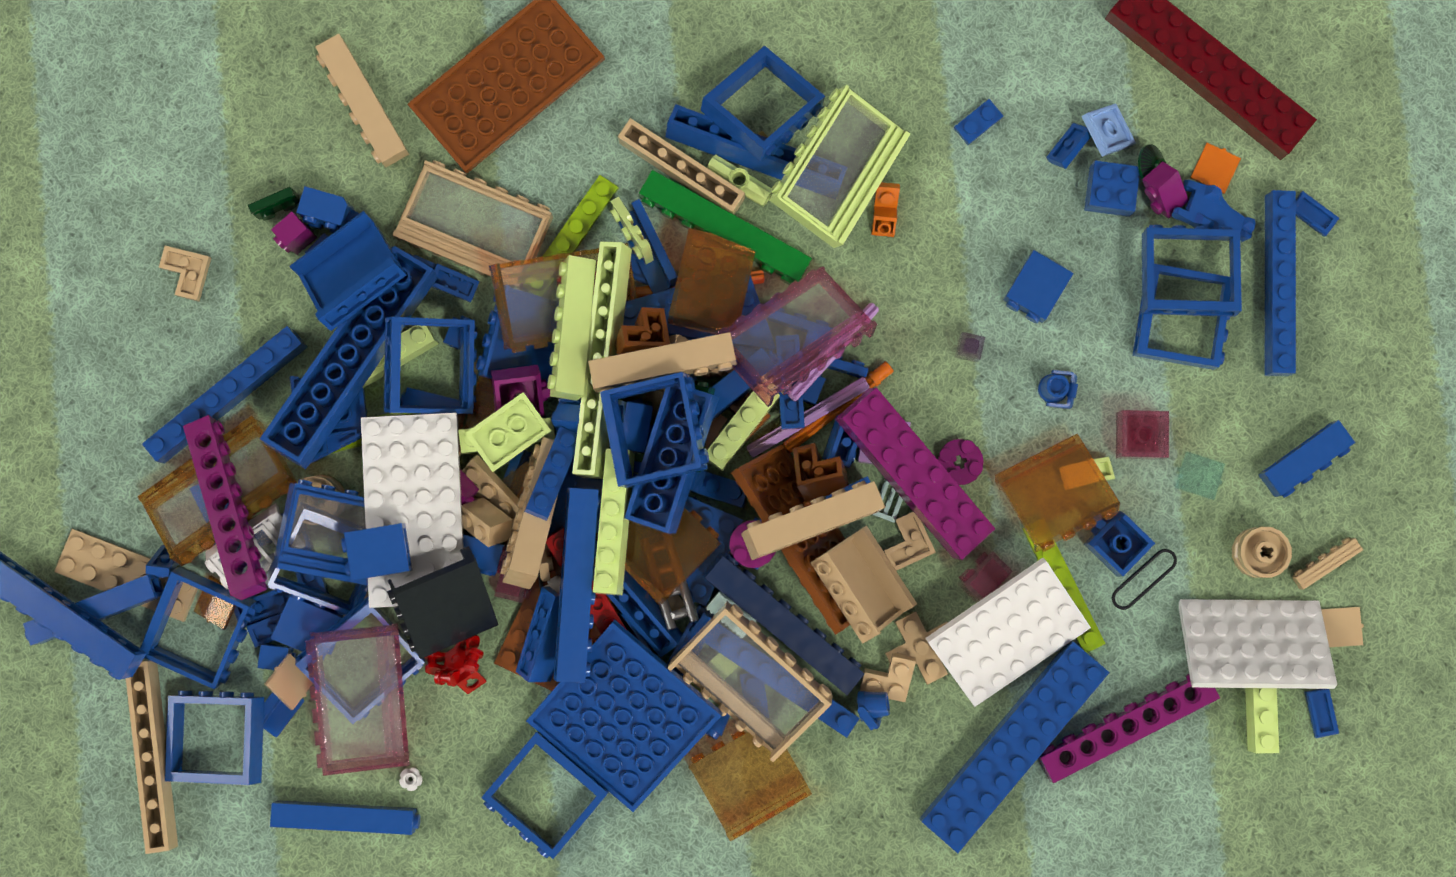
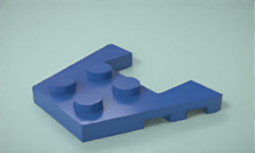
M290 376L291 392H293L302 378ZM363 387L311 463L362 438L361 418L367 417Z

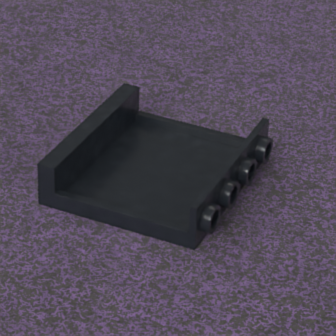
M469 546L460 549L463 560L395 588L392 580H388L391 590L387 591L392 605L395 603L398 605L394 607V611L399 621L404 620L400 625L405 637L409 635L411 637L406 639L411 652L416 651L420 659L499 625L477 561Z

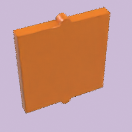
M1206 143L1190 178L1205 185H1215L1225 194L1241 158L1227 152L1225 148L1220 149Z

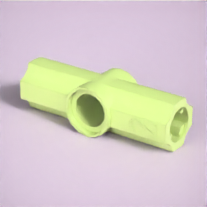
M716 154L708 163L707 168L745 192V197L762 207L769 201L772 195V188L749 175L745 169L737 168ZM737 177H743L746 180L742 185H736L733 181Z

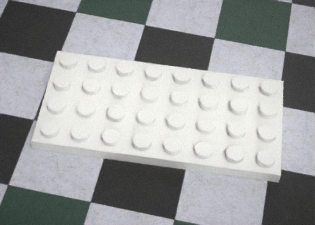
M457 413L361 418L366 529L405 523L413 571L368 578L369 608L398 606L397 603L392 605L387 591L391 590L388 583L389 579L392 580L394 587L397 588L463 560L460 549H463L464 546Z

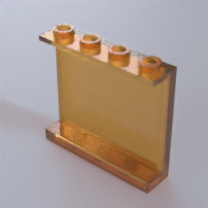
M1078 433L995 475V483L998 489L1003 490L1034 543L1035 552L1040 550L1043 552L1053 548L1059 540L1067 541L1076 535L1075 532L1081 529L1089 530L1097 524V521L1103 518L1105 520L1111 519L1119 511V500Z
M684 507L677 532L671 534L629 520L625 570L660 604H663L721 544L717 539L720 535L711 526L706 528L700 522L703 518L694 509L689 512ZM598 533L595 536L596 541H598Z
M744 730L732 734V740L725 744L723 740L710 747L712 751L705 756L701 752L690 759L692 763L688 765V768L694 774L725 829L730 842L812 795L810 788L787 749L772 762L770 760L771 752L763 745L760 748L756 747L753 743V736Z

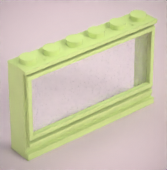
M848 85L840 89L836 88L829 96L830 103L819 112L817 124L812 125L807 131V140L804 144L801 143L795 150V159L784 168L782 173L785 175L781 181L778 180L771 189L773 194L769 201L833 248L844 244L910 136L909 132L902 130L849 89Z

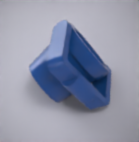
M1052 370L1051 374L1044 376L1039 382L1038 393L1047 402L1046 406L1071 409L1074 398L1077 395V375L1069 371ZM1064 376H1071L1070 383ZM1066 396L1068 397L1067 404H1058Z
M858 691V714L861 722L864 721L870 730L878 729L882 717L890 715L888 693Z

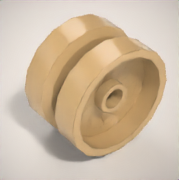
M1253 527L1241 532L1236 537L1232 546V558L1235 566L1243 574L1253 578H1272L1280 575L1288 567L1292 558V548L1288 538L1281 531L1273 527Z

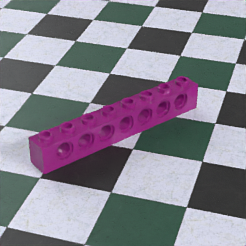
M207 415L184 425L183 428L230 595L239 600H244L267 590L265 582L267 575L259 562L261 554L253 541L255 537L254 531L248 524L247 516L249 514L246 506L242 503V489L235 479L236 468L229 458L231 451L223 437V433H225L224 427L219 420L217 421ZM235 523L234 528L230 531L231 526ZM241 544L240 550L236 552L238 546ZM248 566L246 572L243 573V569Z
M1187 674L1185 676L1186 680L1180 683L1173 681L1167 684L1165 691L1159 694L1157 691H1154L1144 696L1145 701L1139 704L1132 702L1124 706L1125 711L1120 714L1110 713L1103 717L1104 722L1098 725L1091 723L1082 728V733L1076 736L1072 733L1061 739L1063 743L1055 747L1053 744H1050L1038 759L1049 781L1056 783L1220 699L1218 692L1215 688L1191 687L1190 674ZM1188 687H1191L1193 689V696L1187 700L1184 692ZM1170 697L1173 705L1169 710H1166L1164 708V701ZM1150 708L1152 717L1145 721L1143 712L1145 709ZM1126 719H1130L1132 723L1128 731H1124L1122 728V723ZM1109 729L1111 738L1103 742L1101 734L1104 730ZM1084 740H1089L1090 749L1087 752H1082L1080 748ZM1063 751H1068L1070 754L1069 760L1061 763L1060 754Z

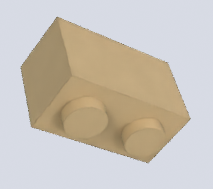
M481 498L462 505L463 528L487 547L511 538L513 519L488 500Z

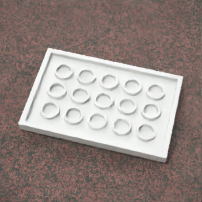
M1041 558L926 637V640L975 707L1091 627L1047 561Z
M1180 599L1179 613L1191 687L1335 689L1337 686L1319 601Z

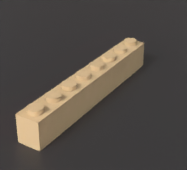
M149 660L142 661L133 677L126 678L145 854L169 851L178 847L171 782L165 781L166 734L158 664Z

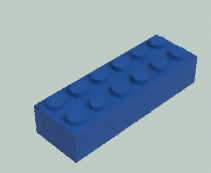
M680 384L665 388L638 476L695 463ZM695 389L692 392L694 401L696 400L699 405L700 414L697 415L698 423L702 425L704 430V439H702L704 448L720 397ZM696 472L634 486L624 518L668 534L676 533Z

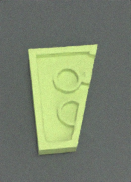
M617 197L611 200L613 208L610 210L611 215L616 223L620 221L624 228L621 231L627 241L632 240L634 244L632 249L638 260L642 258L646 265L654 261L647 239H644L638 225H633L634 221L620 198Z

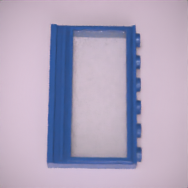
M298 479V483H290L272 568L368 586V578L351 581V576H347L345 562H348L347 552H343L341 539L345 538V532L366 529L364 497L358 496L359 492L345 489L344 493L336 492V487L322 484L321 488L313 487V482Z

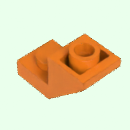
M881 182L877 188L874 201L872 235L894 237L900 184Z

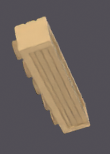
M1345 538L1341 541L1342 544L1340 546L1335 545L1330 548L1331 552L1328 554L1323 553L1319 555L1317 561H1311L1306 564L1305 569L1295 571L1292 579L1298 588L1304 590L1363 551L1356 538Z

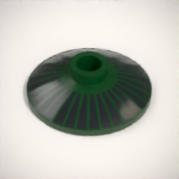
M1145 145L1140 150L1138 169L1141 179L1148 175L1162 161L1166 163L1161 151L1155 145Z

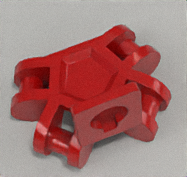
M475 635L463 640L445 653L436 652L425 657L427 661L425 672L434 675L435 684L444 685L447 683L451 687L459 686L465 693L470 694L487 682L478 672L479 664L477 662L478 659H482L484 654L482 650L477 649L480 644L479 636ZM444 661V665L437 664V662ZM470 678L472 680L478 679L475 684L467 686V680Z

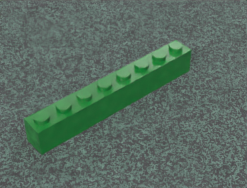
M654 170L650 172L639 192V197L642 199L641 203L651 209L655 206L662 210L661 214L671 220L674 217L681 220L683 227L691 231L694 228L701 231L703 238L711 242L714 239L722 243L720 246L731 253L733 250L742 254L740 257L744 261L751 264L755 261L762 265L760 267L761 270L770 275L774 272L782 276L780 280L790 286L793 283L799 285L812 261V258Z

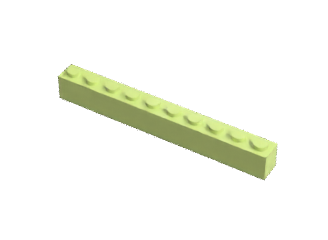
M600 242L584 396L581 397L572 474L583 478L603 479L606 448L609 449V437L600 392L596 393L593 389L588 361L617 355L615 341L624 322L632 249L622 242Z

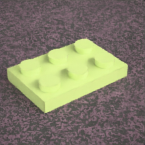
M523 392L467 431L465 435L491 471L494 472L551 430Z

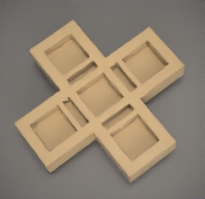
M916 611L895 621L905 643L885 653L889 662L891 661L892 653L916 657L915 664H917L927 685L947 675L948 673L942 661L927 642L926 637L948 622L926 632Z

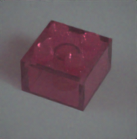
M1122 410L1116 413V459L1162 460L1169 458V411Z

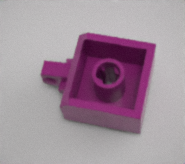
M538 365L491 371L495 412L516 398V394L524 392L540 416L544 417L543 402L548 401L550 389L547 388L548 382L545 379L541 380Z

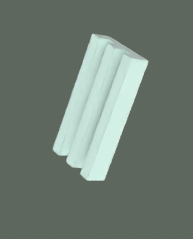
M886 479L880 492L882 500L889 485ZM893 487L883 513L877 512L872 515L895 523L903 499L899 495L892 516H888L887 514L896 492Z

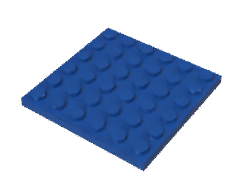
M614 619L593 643L591 653H587V662H590V676L586 677L585 683L559 682L526 722L634 812L717 722L723 713L711 701L705 699L691 684H687L673 669L670 671L667 668L668 665Z

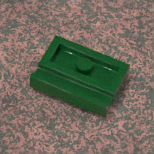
M287 187L248 204V208L256 218L266 221L274 218L276 212L281 210L290 211L296 208L300 198L297 192L291 189V187Z

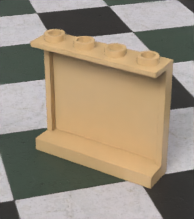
M867 525L811 562V565L862 644L879 635L883 628L902 613L917 605V602Z

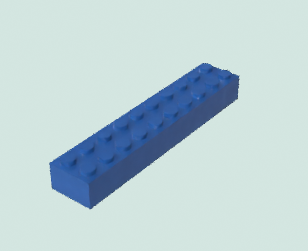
M396 246L392 248V251L405 271L406 276L337 327L260 437V440L266 446L305 470L384 357L385 317L410 318L437 280L433 268Z
M1071 641L1065 645L920 816V821L955 852L959 853L1110 672L1075 642Z

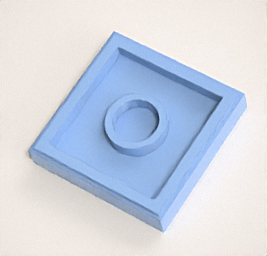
M1116 103L1081 116L1102 157L1136 144Z

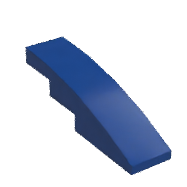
M409 254L434 269L437 280L431 288L471 303L480 281L417 255Z

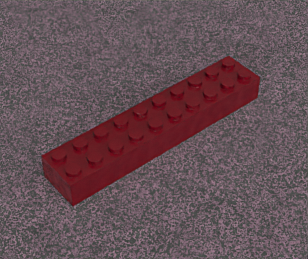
M1119 0L1105 17L1107 22L1279 160H1282L1293 150L1317 120L1168 0Z

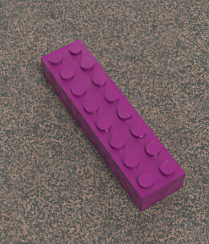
M877 387L866 390L835 418L952 558L963 560L995 530V527Z

